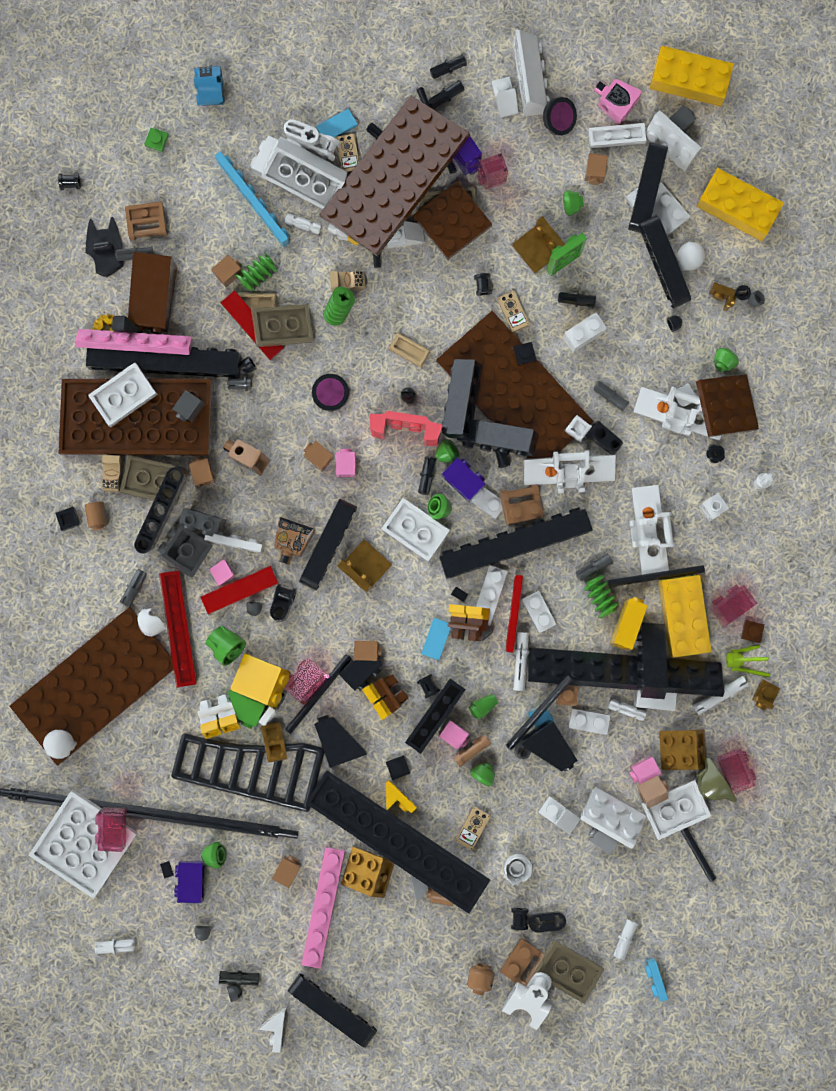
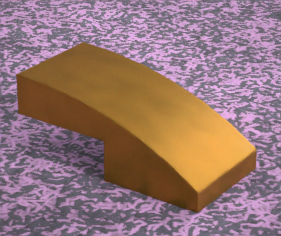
M280 722L261 726L268 763L287 759Z

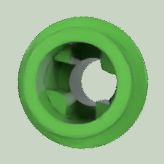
M491 694L472 702L468 708L476 720L479 718L483 719L498 704V701Z

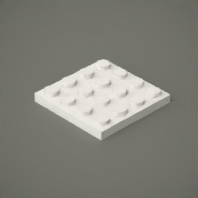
M71 790L28 856L94 899L138 832L75 790Z

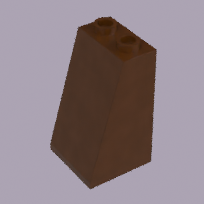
M133 252L128 319L141 331L144 329L151 330L153 334L168 332L177 273V265L171 256Z

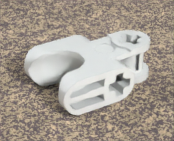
M294 119L288 120L284 125V132L288 141L324 160L334 161L335 156L333 154L335 149L341 145L339 140L319 133L316 128Z
M538 972L532 976L527 986L517 982L507 996L502 1011L508 1015H511L517 1009L527 1011L532 1018L529 1026L537 1030L553 1005V1001L547 998L548 990L552 983L550 976L543 972Z

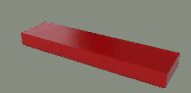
M234 290L220 303L256 344L251 309ZM282 345L258 347L269 360H272L284 349Z
M269 566L205 594L200 598L209 615L279 583L272 567Z
M522 575L514 577L505 651L508 653L514 652L523 580Z

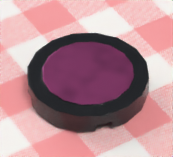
M565 97L552 98L544 108V126L552 135L558 136L566 135L573 130L577 120V111L574 103Z
M336 374L320 376L312 386L313 401L322 410L329 412L340 410L346 405L349 398V388L346 381Z

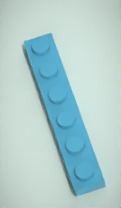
M221 151L214 155L217 163L283 248L289 244L288 232L284 227L280 228L277 225V218L272 212L270 214L267 212V206L261 198H256L254 195L256 193L250 184L246 185L243 181L245 178L240 170L237 169L235 171L229 156H224Z

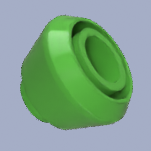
M566 190L563 193L566 215L572 216L580 211V207H584L583 196H579L578 192Z
M719 348L716 350L714 357L715 368L721 372L730 371L738 366L739 358L731 350Z
M443 439L436 448L437 452H435V455L439 462L445 464L453 463L457 457H460L456 445L450 439Z
M436 494L429 500L427 510L433 519L446 518L452 511V504L443 494Z
M486 762L483 765L479 763L470 770V775L474 779L488 787L493 785L496 773L493 772L494 767Z
M214 842L206 846L201 853L202 861L205 865L214 869L221 868L226 861L225 847L220 842Z

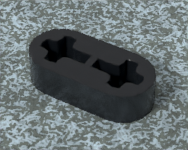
M558 911L533 914L529 919V927L536 933L558 931L566 925L565 916ZM555 916L563 919L562 922H559V926H556L555 923H549L548 920H554ZM535 918H539L540 921H546V924H540V928H536L535 925H532V922H535Z

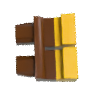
M449 604L448 612H451V620L447 627L452 628V638L464 640L465 629H468V640L480 642L482 631L487 632L490 608Z
M394 675L387 676L384 679L380 678L362 689L371 704L387 695V697L373 705L381 720H384L399 709L401 704L408 699L403 690L395 695L390 690V688L398 684Z

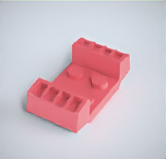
M387 411L384 414H370V430L373 437L384 440L386 426L391 425V429L402 430V427L410 428L409 431L421 433V430H424V446L438 445L443 425L429 421L426 416Z

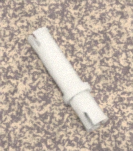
M517 632V649L514 650L516 662L513 690L525 691L527 655L530 652L528 650L530 633Z
M740 676V678L730 684H724L725 692L723 697L707 696L693 704L692 707L699 716L727 698L735 697L734 694L749 687V685L746 683L745 678Z

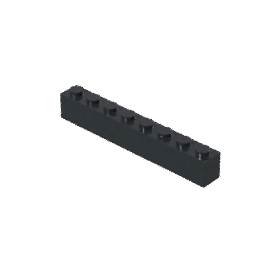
M191 347L189 355L87 348L86 367L89 370L122 372L133 363H137L143 373L240 378L241 355L235 349L218 351L216 348H206V350H199L198 347Z
M580 507L569 510L570 514L562 516V513L551 516L552 520L544 522V519L535 521L533 526L527 528L525 525L514 528L515 532L509 534L507 531L496 534L497 538L491 540L489 537L478 540L479 544L471 545V543L460 546V550L454 552L453 549L443 551L439 559L446 580L592 532L593 529L586 508L580 510Z

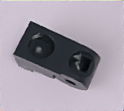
M600 421L595 422L585 435V437L592 440L599 447H602L610 455H615L623 445L622 440Z

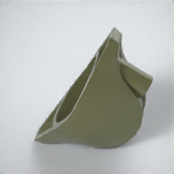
M707 757L704 769L696 774L699 779L698 790L700 794L709 800L727 799L731 802H736L737 799L712 760Z

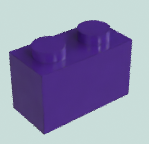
M470 136L453 159L465 176L469 173L473 175L480 169L482 152Z
M457 457L442 473L441 477L470 503L485 487V479L478 472L474 473L469 469L471 465L466 460H460Z
M180 861L176 865L175 877H178V885H175L174 897H177V903H202L204 901L205 863L203 861Z

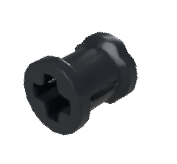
M75 172L72 175L59 173L58 183L60 190H65V188L80 189L79 173Z
M490 273L474 275V280H476L477 296L492 294L489 278H491Z
M432 674L417 681V684L421 685L425 693V699L440 691L432 680Z
M511 908L513 913L511 929L528 930L526 922L529 909Z

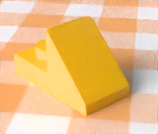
M388 780L386 782V810L398 800L400 802L398 806L405 813L407 811L412 813L417 806Z

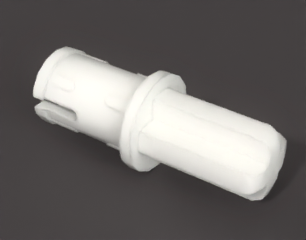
M759 474L754 481L756 488L763 489L769 487L773 482L771 478L773 474Z
M626 919L623 931L618 936L620 939L614 952L616 958L625 959L630 944L634 942L632 938L638 923Z
M113 939L112 941L95 942V946H97V948H94L95 954L113 953V955H116L119 952H132L135 949V941L133 939L118 941Z

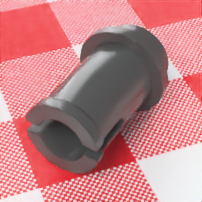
M245 376V378L228 377V390H251L252 379L248 378V376Z

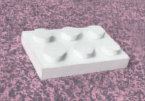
M660 110L654 115L645 131L646 137L650 142L668 146L667 156L684 171L690 167L701 150L697 143Z
M660 181L652 217L657 215L660 218L668 236L691 216ZM638 188L625 198L632 208L634 207Z
M133 363L88 396L108 426L112 427L158 394L137 363Z
M402 498L381 528L382 531L427 562H429L450 532L448 528L404 498Z
M695 780L669 790L667 800L647 809L644 802L641 803L657 840L711 817Z
M595 786L580 819L632 849L636 844L646 815Z

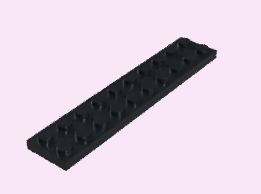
M529 647L528 682L559 684L569 674L573 677L569 685L639 690L637 689V680L640 678V673H637L639 657L634 655ZM666 658L667 693L724 696L721 662Z
M329 771L325 772L305 803L468 914H470L491 881L485 875Z

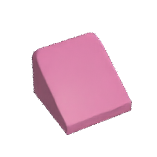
M225 559L209 569L218 586L235 577Z

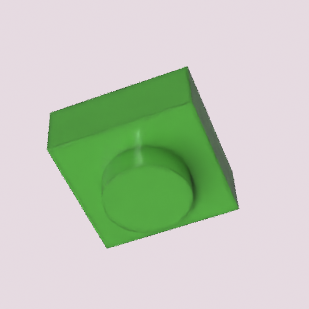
M150 128L144 145L145 147L163 152L169 134Z

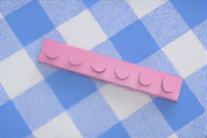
M79 329L75 338V347L183 355L190 354L193 343L192 337L89 329Z
M325 847L301 965L321 969L345 853L344 850Z

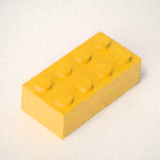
M661 45L649 89L721 107L726 98L734 63Z
M717 167L696 207L763 241L784 202Z
M700 575L658 580L669 657L674 658L711 652Z

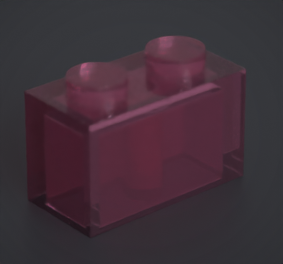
M502 153L480 160V166L477 168V179L480 186L483 185L484 189L487 190L506 183L508 169Z
M736 584L728 590L729 594L724 598L719 596L712 601L714 605L710 609L722 626H727L758 604L745 585L738 587Z
M307 658V660L299 664L298 670L289 676V681L284 689L298 702L305 705L330 676L314 661Z
M736 748L716 756L723 776L733 794L756 786L754 782L756 776L754 771L749 769L747 765L749 759L745 751Z
M103 807L96 814L95 824L98 825V832L95 835V844L98 845V851L122 852L126 847L127 808Z

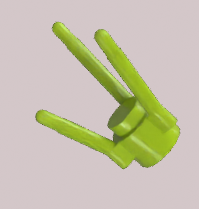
M760 645L731 650V653H726V666L731 668L732 671L770 677L769 673L740 667L743 666L744 662L769 660V657H743V654H739L758 649Z

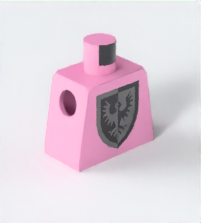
M614 79L610 86L600 81L594 89L595 92L602 96L598 106L618 125H621L642 94L641 90L618 79Z

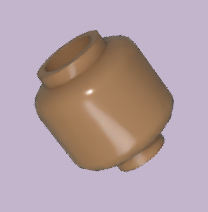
M476 963L469 970L467 985L473 989L474 994L484 995V992L491 991L495 974L489 965Z

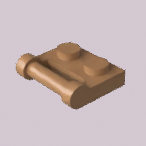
M162 201L125 206L130 241H134L136 238L155 235L167 236ZM159 223L157 228L134 230V226Z
M537 484L512 491H500L499 495L506 525L544 517ZM526 495H531L532 500L509 504V499Z
M484 734L472 742V747L468 750L464 748L453 759L459 767H462L467 761L492 743Z
M521 938L500 969V972L515 983L520 982L527 986L545 954ZM534 955H536L539 960L524 981L520 977Z

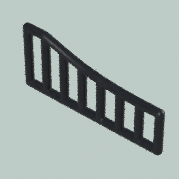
M184 733L180 739L171 777L176 780L309 812L311 807L305 803L316 788L324 750L322 747L307 743L285 744L286 752L297 751L285 799L274 796L283 760L274 762L266 794L255 791L264 753H266L265 745L228 743ZM188 742L199 745L191 775L180 772ZM206 747L218 749L210 780L199 777ZM225 750L237 752L229 785L217 782ZM306 751L316 754L304 803L292 800ZM245 752L256 753L248 789L236 787Z

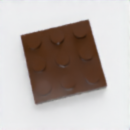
M458 181L413 214V218L447 260L492 227L490 220Z
M747 374L696 381L708 437L751 432L759 429Z

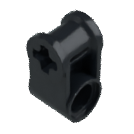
M281 584L277 585L270 609V615L276 622H283L287 619L297 589L291 590L282 587ZM278 608L284 609V615L280 618L274 615L275 610Z

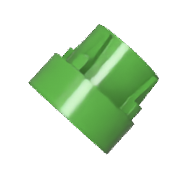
M220 626L208 636L206 645L214 652L213 657L222 666H227L243 652L246 642L237 633H233L224 626Z

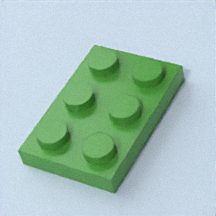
M583 233L578 236L576 234L571 236L567 240V244L563 247L559 245L551 251L552 254L546 270L550 276L581 256L587 240Z

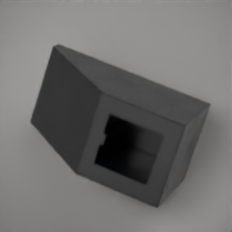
M351 661L339 675L354 691L357 689L361 691L368 684L366 680L371 675L376 677L383 670L381 668L383 664L381 661Z

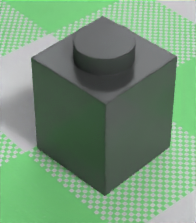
M683 105L669 119L685 133L694 124L696 117L691 109Z
M185 390L173 407V410L177 412L176 417L183 422L188 420L193 423L205 406V403Z

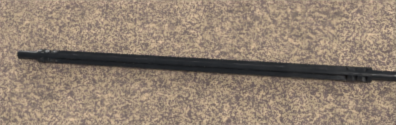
M0 788V796L8 797L10 800L61 807L67 798L65 795L16 788ZM88 799L109 814L274 838L280 836L298 839L299 831L280 829V826Z

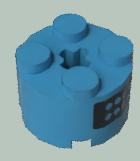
M221 66L194 68L197 105H224Z

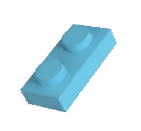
M654 958L647 959V966H644L647 977H651L654 984L650 986L653 996L658 997L660 1002L668 1000L656 960Z

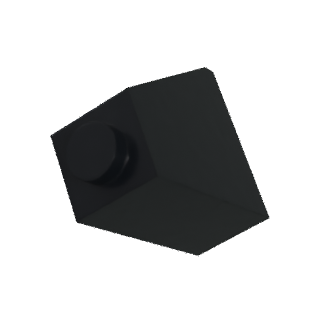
M329 715L317 718L318 722L314 725L330 768L367 755V751L334 717L329 718Z
M551 720L545 721L517 740L519 745L561 772L570 770L574 767V763L578 761L557 726Z

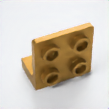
M542 216L536 221L535 227L515 241L512 247L532 272L537 273L548 264L552 254L551 251L559 245L563 247L565 243Z
M363 540L337 566L367 593L392 564L366 540Z
M705 729L659 732L662 770L704 769L706 759Z
M352 847L341 884L371 897L384 898L394 863L385 857Z

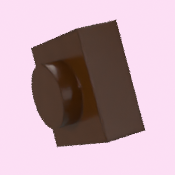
M744 620L741 639L761 643L765 624Z

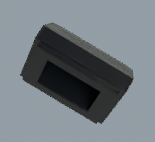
M113 316V331L139 332V329L126 316Z

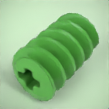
M264 252L265 257L261 255L258 257L260 263L254 260V267L248 265V272L245 270L241 271L242 277L235 275L246 290L249 289L254 292L253 285L260 287L259 280L266 282L265 275L271 278V270L276 273L278 272L275 263L266 252Z
M345 287L335 288L325 306V310H323V317L327 323L334 326L344 323L355 302L352 291Z
M604 575L586 582L587 586L584 588V591H591L587 596L588 598H595L591 604H598L595 612H602L598 618H603L619 610L615 609L619 603L611 602L615 595L608 596L611 588H604L608 582H601Z

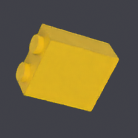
M633 597L624 601L609 643L610 645L626 651L633 649L648 605L643 604L644 600Z
M244 653L230 690L277 708L282 699L285 685L289 681L291 671Z

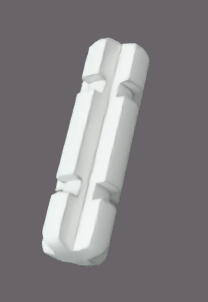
M292 214L286 215L285 223L287 225H295V227L306 231L311 230L315 234L320 233V223H312L311 220L299 216L296 218Z
M611 699L608 708L611 710H618L619 713L636 717L635 719L644 721L646 717V711L642 709L637 710L636 707L623 702L619 703L615 699Z

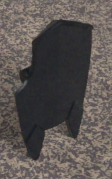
M111 217L108 229L96 230L93 220L90 219L87 228L85 253L93 258L96 274L107 278L124 266V261H118L115 254L116 250L122 249L118 227L114 218Z

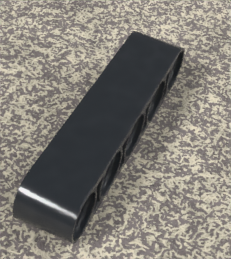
M649 143L628 227L630 231L640 233L638 224L652 217L668 146Z
M655 215L639 223L640 233L666 298L672 303L671 307L675 309L691 301L690 292L660 218Z
M176 466L167 471L135 540L134 547L137 552L144 554L154 549L187 479L185 468ZM175 470L180 472V480L174 479L173 472ZM167 487L173 491L171 498L165 494ZM158 505H162L165 508L163 515L158 513ZM150 522L156 524L157 530L155 532L150 530ZM142 539L148 541V549L142 547Z
M343 499L338 500L301 575L299 583L317 591L320 581L323 580L326 574L327 566L331 563L336 553L335 550L337 546L339 547L344 537L345 529L349 527L357 506Z
M299 973L288 988V992L350 1039L366 1048L377 1033V1029L374 1026H369L366 1020L358 1014L354 1015L351 1013V1009L343 1003L339 1004L336 1002V998L328 992L320 990L317 984L310 979H305L304 975Z

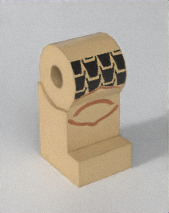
M330 271L332 293L338 287H345L350 291L364 290L366 288L365 273L362 271Z
M102 455L103 491L119 492L123 458L121 456Z

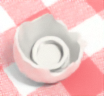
M689 241L678 250L676 258L682 271L696 270L705 261V250L700 243Z
M151 608L142 609L138 614V625L142 633L152 637L167 629V626L163 624L159 617L152 616V613H150Z
M53 730L45 736L43 747L46 754L50 757L62 759L70 755V751L75 748L77 742L74 741L70 733L63 730Z
M518 853L508 857L503 867L506 879L512 886L515 884L519 885L521 881H527L532 874L530 859Z

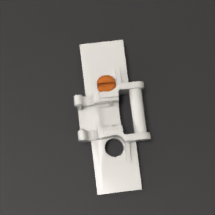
M673 386L669 395L644 387L640 388L634 413L658 420L663 423L662 428L689 436L691 432H695L708 437L699 397L676 390V387ZM676 397L697 404V406H695V409L687 410L678 407V404L673 402V399ZM696 415H700L703 418L701 425L695 424ZM714 436L710 438L720 440L721 436Z
M584 450L582 453L558 454V452H553L552 458L524 459V485L556 484L557 493H564V488H577L578 492H585L583 482L615 481L616 455L589 456V451ZM582 460L581 464H559V461ZM589 465H593V471L585 473Z
M658 485L631 488L635 515L634 520L629 521L632 548L638 547L642 575L668 571L666 548L676 546L673 543L670 520L672 512L662 513ZM657 518H663L666 544H660V540L657 539ZM650 546H655L658 550L657 555L654 557L649 556L647 552Z

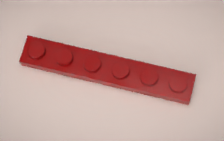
M179 571L159 573L176 688L197 685Z

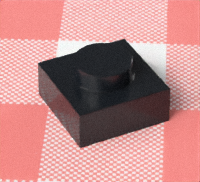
M532 342L513 346L518 366L536 362L537 359Z
M75 507L55 513L61 531L81 525Z
M404 755L386 761L392 780L411 774Z

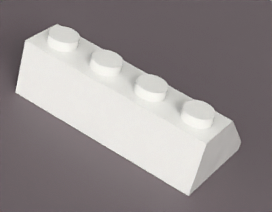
M516 30L514 53L524 116L543 114L544 108L549 104L550 99L549 95L546 96L545 94L547 80L543 78L542 74L545 71L544 61L540 60V54H542L541 42L537 41L536 35Z
M281 136L261 174V177L321 209L327 205L337 190L342 188L347 176V172Z

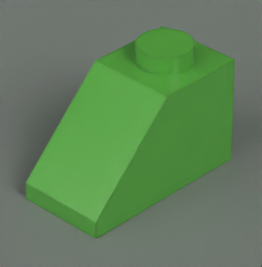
M229 690L228 695L238 720L242 721L241 725L250 729L253 726L258 727L267 705Z

